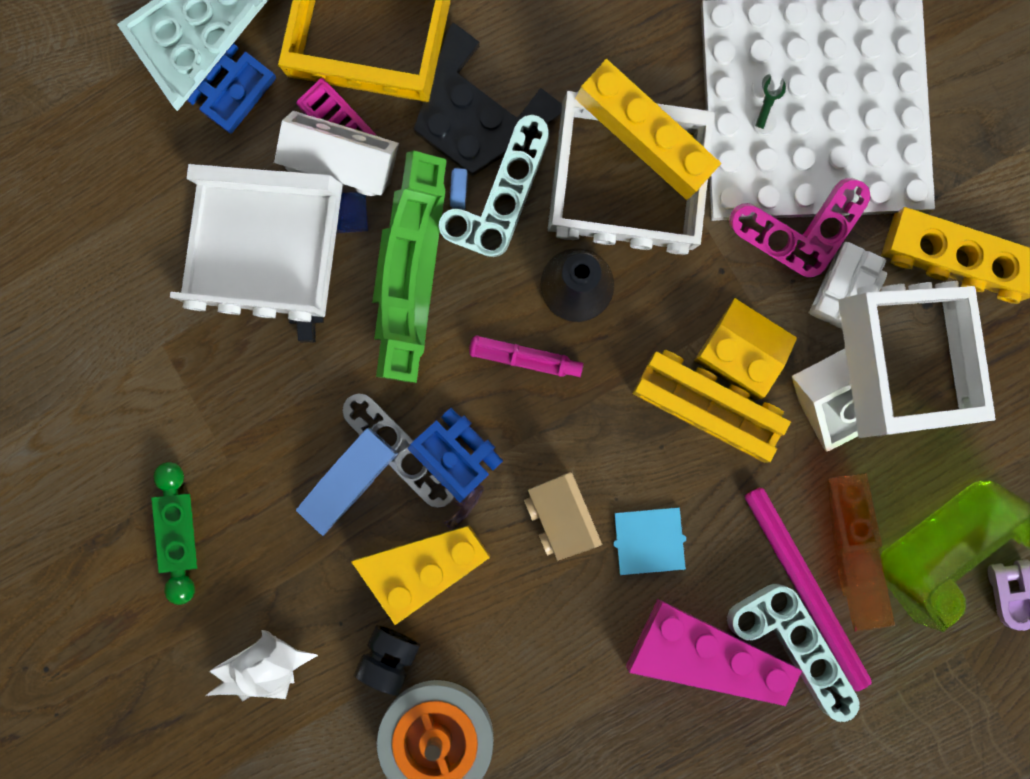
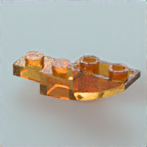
M867 473L829 478L830 514L838 572L843 597L847 596L854 632L892 627L895 625L879 552V549L882 548V542Z

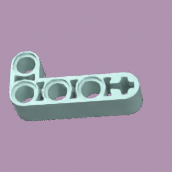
M528 115L524 116L516 124L481 217L461 209H451L442 215L439 221V230L446 240L488 257L500 256L507 250L548 144V127L542 118ZM532 126H537L538 134L542 136L541 139L534 138L529 148L530 153H536L535 158H532L525 152L515 151L516 146L524 150L527 139L522 132L524 130L530 131ZM522 160L529 165V172L523 179H513L508 173L509 166L514 161ZM510 195L515 199L516 205L513 212L508 215L497 213L495 203L500 196ZM457 216L463 217L467 222V230L459 237L451 236L447 228L449 221ZM493 229L501 233L502 243L499 248L491 251L484 248L482 237L485 232Z
M771 584L735 604L729 610L727 615L729 628L734 634L745 640L758 639L774 630L794 666L802 671L801 678L818 707L825 714L838 722H846L856 716L859 710L858 697L794 590L781 584ZM784 592L787 597V605L782 611L774 612L771 607V600L776 593ZM744 612H752L755 616L754 626L750 630L741 631L738 626L739 617ZM803 625L807 632L806 638L801 644L794 645L791 641V632L795 627ZM824 659L826 664L825 672L819 677H812L810 673L812 663L815 660ZM831 687L834 692L842 696L840 699L842 706L837 709L833 706L836 703L831 692L825 688Z

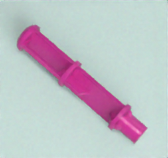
M478 335L472 338L469 345L471 357L554 374L559 377H564L566 374L581 377L584 364L570 360L566 355L479 337Z

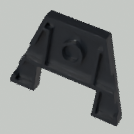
M453 22L449 27L438 58L429 102L423 101L414 126V133L460 168L467 169V173L473 177L505 155L515 126L524 116L535 115L542 118L548 125L552 121L561 118L562 103L540 88L522 113L515 117L458 74L480 45L478 40ZM532 126L530 131L524 130L522 133L525 134L526 139L528 137L531 138L538 133V127Z

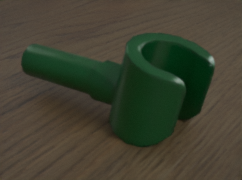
M767 74L762 80V89L765 97L755 125L762 129L765 127L775 100L780 99L786 92L783 78L777 90L770 91L767 89L771 81V74Z

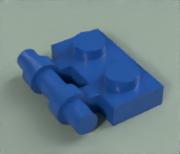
M234 43L186 100L191 105H194L201 95L207 97V100L199 108L200 111L230 135L276 80L273 72L247 52H244L240 59L234 62L231 58L239 49ZM222 69L227 71L228 74L216 88L210 85Z
M451 407L441 417L450 427L449 430L446 431L436 420L407 449L461 503L489 475L479 463L484 461L494 471L503 460L494 451L496 447L489 440L484 441L470 427L472 423L465 415L461 418ZM458 437L474 451L472 455L456 441Z

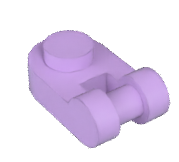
M1028 559L1014 561V565L1004 566L1002 563L989 565L988 577L993 586L996 609L1000 621L1011 629L1022 631L1030 629V561ZM1017 580L1020 591L1010 592L1008 581Z

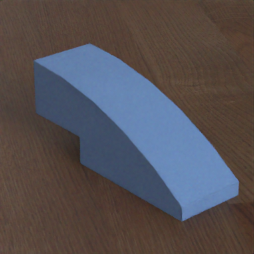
M367 428L318 482L296 511L324 536L369 488L374 479L398 453L371 428Z

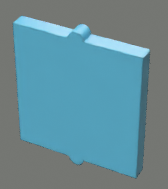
M679 507L614 513L617 540L613 542V545L618 550L620 575L686 569L683 547L686 536L682 534Z

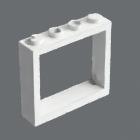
M567 91L562 101L548 231L557 232L556 237L566 240H578L579 235L594 237V243L603 245H614L616 240L630 242L631 248L650 250L652 245L667 247L666 252L680 255L688 254L689 250H693L701 245L708 179L687 200L683 234L562 218L574 117L598 120L575 99L578 92ZM657 104L688 133L694 134V139L711 153L715 112Z
M949 281L935 284V288H933L932 282L910 285L908 286L909 290H906L905 284L881 287L882 292H878L877 285L857 288V295L838 299L859 438L996 420L975 286L959 287L958 281ZM942 302L959 409L893 417L877 306Z

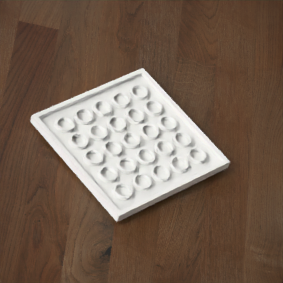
M922 0L702 1L701 22L706 111L715 112L711 154L722 163L709 177L711 221L729 220L733 209L745 203L757 206L774 218L815 217L836 184L845 178H854L862 181L869 188L870 201L862 215L895 214L903 207L922 213L935 210ZM767 74H771V81L767 89L770 91L777 90L783 78L786 92L780 99L775 100L765 127L762 129L755 126L765 97L762 89V80ZM856 186L854 190L846 189L843 195L846 196L847 200L842 209L834 205L831 210L843 216L849 215L850 213L843 211L849 201L855 203L858 201L859 196L856 194L858 187ZM751 212L748 216L742 214L739 220L752 219L754 212Z

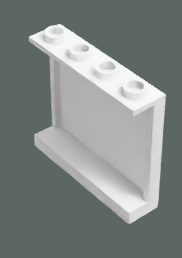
M189 164L187 179L197 184L182 291L181 293L170 292V298L182 301L184 309L206 311V305L218 306V312L240 315L241 309L253 310V316L263 318H275L276 312L288 313V319L301 322H311L312 316L325 317L343 184L331 175Z

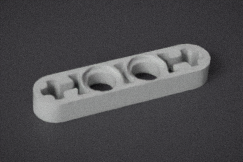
M359 393L347 398L343 405V416L359 435L364 432L363 429L368 427L369 424L361 417L355 420L352 418L355 411L351 406L355 402L361 405L367 402L369 407L366 411L374 420L378 414L383 417V420L374 424L371 428L374 432L377 433L379 429L386 426L395 430L397 440L392 448L398 455L389 465L430 506L439 508L451 503L454 496L447 489H445V492L448 496L445 500L440 497L433 500L429 496L432 488L426 482L422 484L421 488L415 483V481L424 477L428 472L424 466L415 475L407 474L403 470L402 460L407 454L411 453L407 449L413 442L410 436L369 396ZM433 475L429 476L435 483L440 484Z

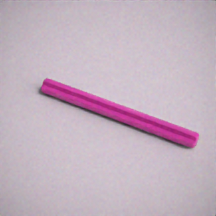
M756 488L745 495L746 502L850 685L856 692L867 688L872 683L869 674L763 488Z

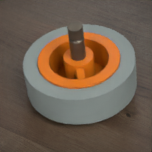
M432 680L411 686L392 702L380 724L377 736V753L381 768L387 779H482L489 767L493 753L494 738L491 719L482 702L471 691L461 685L448 681Z

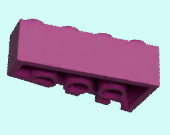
M657 599L625 666L629 673L786 706L802 672L794 665L660 599Z

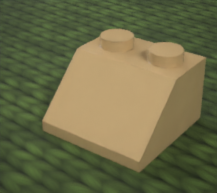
M572 472L528 489L530 497L525 499L524 502L532 521L539 518L545 532L539 534V538L547 556L554 553L557 561L602 545Z

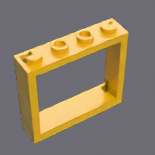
M316 0L292 1L278 63L287 77L313 82L323 78L330 85L429 102L451 0H435L419 75L304 55Z

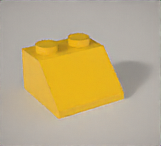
M734 298L695 358V361L730 384L749 392L755 400L765 398L785 367L797 337Z

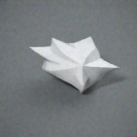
M261 630L262 637L258 642L210 670L222 682L205 696L238 695L242 701L250 696L286 699L289 685L294 683L293 670L318 655L296 650L278 639L276 635L273 636L269 631Z

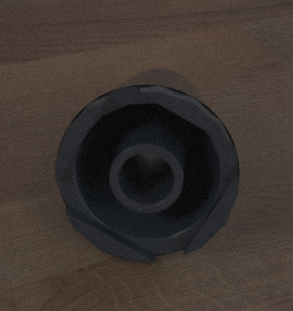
M568 249L555 255L545 266L541 276V294L544 302L554 315L566 321L584 322L598 316L607 308L614 292V278L610 267L598 254L586 249ZM575 275H580L585 279H579Z

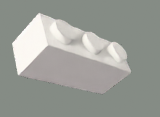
M292 111L282 120L274 163L285 166V169L290 172L331 175L340 183L356 188V191L363 195L381 196L390 184L399 143Z

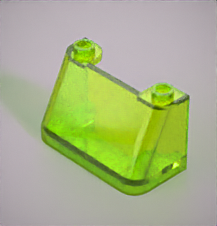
M977 481L884 550L878 558L877 571L915 623L944 632L957 622L965 612V597L955 583L958 579L1012 538L1017 544H1023L1030 550V503L996 482Z

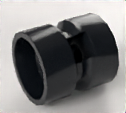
M376 625L367 644L370 653L362 655L354 676L362 683L390 695H398L407 676L404 667L412 665L420 644L400 632ZM385 653L394 656L393 661L384 658Z

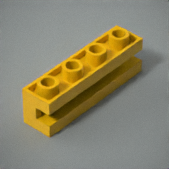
M664 350L662 354L656 351L651 356L632 393L633 395L763 463L771 462L777 451L775 446L780 436L785 435L791 421L782 417L784 414L783 410L767 402H764L762 406L749 400L751 396L749 392L735 385H730L728 389L716 383L718 377L703 368L697 367L696 371L685 367L682 365L684 359L668 350Z

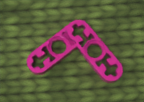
M845 178L839 181L803 235L750 203L736 206L729 217V224L739 237L805 277H815L825 270L868 206L870 191L864 182L854 178ZM856 186L858 187L856 190V194L859 196L856 203L849 201L843 211L850 213L847 219L842 214L831 210L834 205L842 209L847 200L846 196L843 195L846 189L854 190ZM751 212H754L752 219L764 227L759 241H756L755 238L760 233L753 228L747 226L744 230H740L742 223L739 221V217L742 214L748 216ZM834 217L839 221L840 229L835 236L825 238L820 232V226L825 219ZM766 221H771V223L765 227ZM777 230H783L788 235L787 245L781 250H773L768 244L770 235ZM795 247L806 254H811L815 250L814 258L817 259L814 266L808 264L805 268H802L805 262L792 253Z

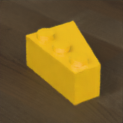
M470 525L361 557L351 562L396 625L484 563L491 555Z

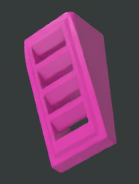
M323 78L319 79L296 102L304 114L322 119L337 106L339 110L328 120L329 122L340 124L348 117L351 121L345 127L352 129L358 127L362 132L377 136ZM327 95L329 98L314 111L312 108Z

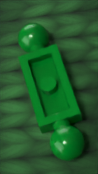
M165 462L156 468L153 475L154 483L162 490L163 496L151 498L158 573L170 572L171 578L165 584L164 594L169 602L183 605L188 603L195 594L194 582L186 576V570L197 569L190 493L178 495V489L184 481L182 468L176 463Z

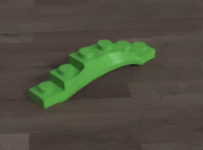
M414 150L406 153L402 189L394 191L390 227L382 229L372 302L379 304L374 339L381 341L376 377L417 383L419 361L425 347L440 233L439 221L442 217L446 190L443 182L447 160Z

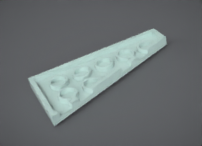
M152 0L118 23L117 26L172 106L178 111L268 0Z

